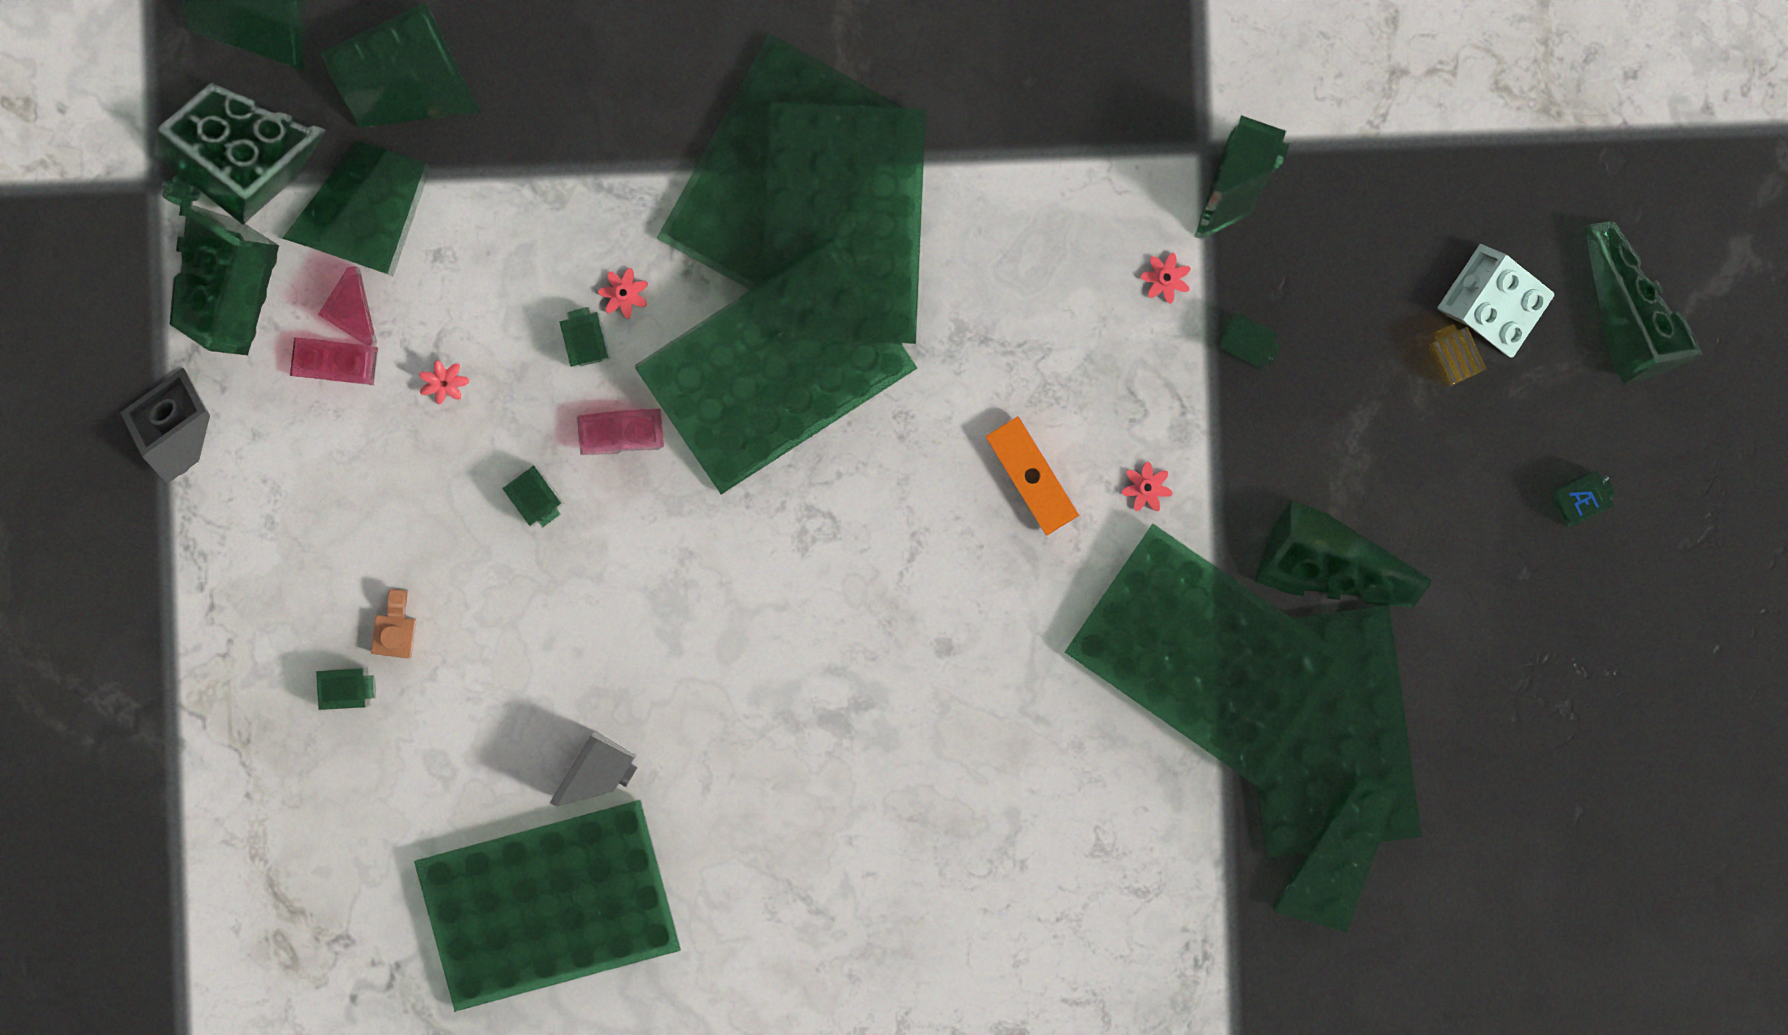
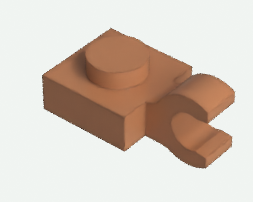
M389 590L388 614H377L375 617L371 654L412 658L416 619L405 618L408 590Z

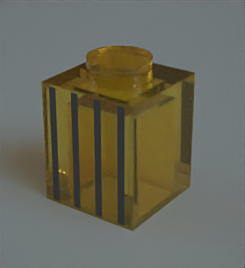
M1452 324L1433 333L1436 341L1427 344L1446 387L1487 370L1468 327L1457 330L1455 324Z

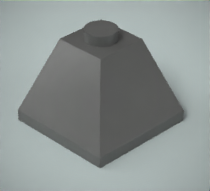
M182 368L120 412L141 456L167 484L199 462L210 419V414L188 372Z
M596 731L589 737L550 803L558 807L613 792L619 784L626 787L638 768L632 764L636 755Z

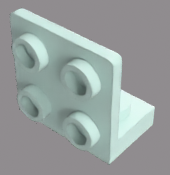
M1480 244L1437 309L1446 316L1472 328L1505 355L1514 357L1553 299L1554 293L1506 254Z

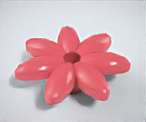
M1171 253L1168 256L1165 265L1156 256H1152L1150 262L1154 271L1145 272L1140 276L1142 280L1154 283L1148 292L1149 298L1157 296L1163 290L1164 297L1169 304L1174 301V289L1180 292H1188L1190 290L1189 286L1180 278L1186 276L1191 268L1189 266L1175 268L1177 262L1175 253ZM1165 274H1168L1170 276L1169 281H1165L1163 279V276Z
M632 268L626 270L622 280L614 272H608V280L612 287H604L598 290L599 295L612 298L606 306L607 313H612L621 306L624 317L629 319L632 314L631 303L638 307L647 306V302L637 293L647 288L648 282L638 281L633 283L634 271ZM623 289L627 291V294L625 296L620 295V292Z
M436 360L434 362V373L425 371L419 373L420 378L428 383L420 389V394L430 395L435 393L437 404H442L446 397V392L452 398L459 400L461 399V393L457 387L467 385L469 379L463 376H456L460 370L459 363H455L448 369H445L443 364Z
M1150 462L1144 464L1142 476L1133 470L1127 471L1128 478L1135 485L1124 488L1122 494L1124 496L1137 495L1134 501L1135 511H1139L1146 501H1148L1154 511H1159L1160 502L1157 496L1169 497L1173 494L1169 488L1160 485L1168 477V471L1164 470L1153 476V468ZM1146 484H1150V491L1144 489Z

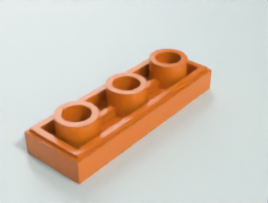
M1019 416L985 436L1046 536L1080 516ZM1030 468L1036 469L1039 472V480L1034 484L1028 483L1025 479V472Z

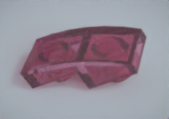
M294 337L290 376L374 385L378 347Z
M660 408L579 415L577 417L580 455L618 454L621 451L660 450L664 447Z

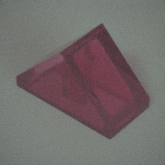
M356 266L348 267L318 315L360 342L369 346L376 345L377 341L361 270Z

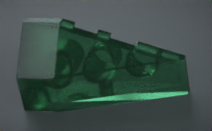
M1615 222L1596 223L1585 227L1607 350L1613 360L1614 369L1621 377L1623 383L1628 384L1651 379L1702 356L1703 353L1687 320L1679 309L1673 313L1662 299L1660 294L1665 290L1657 280L1652 283L1640 269V256Z
M1292 500L1273 525L1255 580L1257 583L1291 595L1304 596L1306 590L1327 593V599L1340 600L1342 594L1363 597L1366 603L1413 608L1431 586V579L1331 515Z

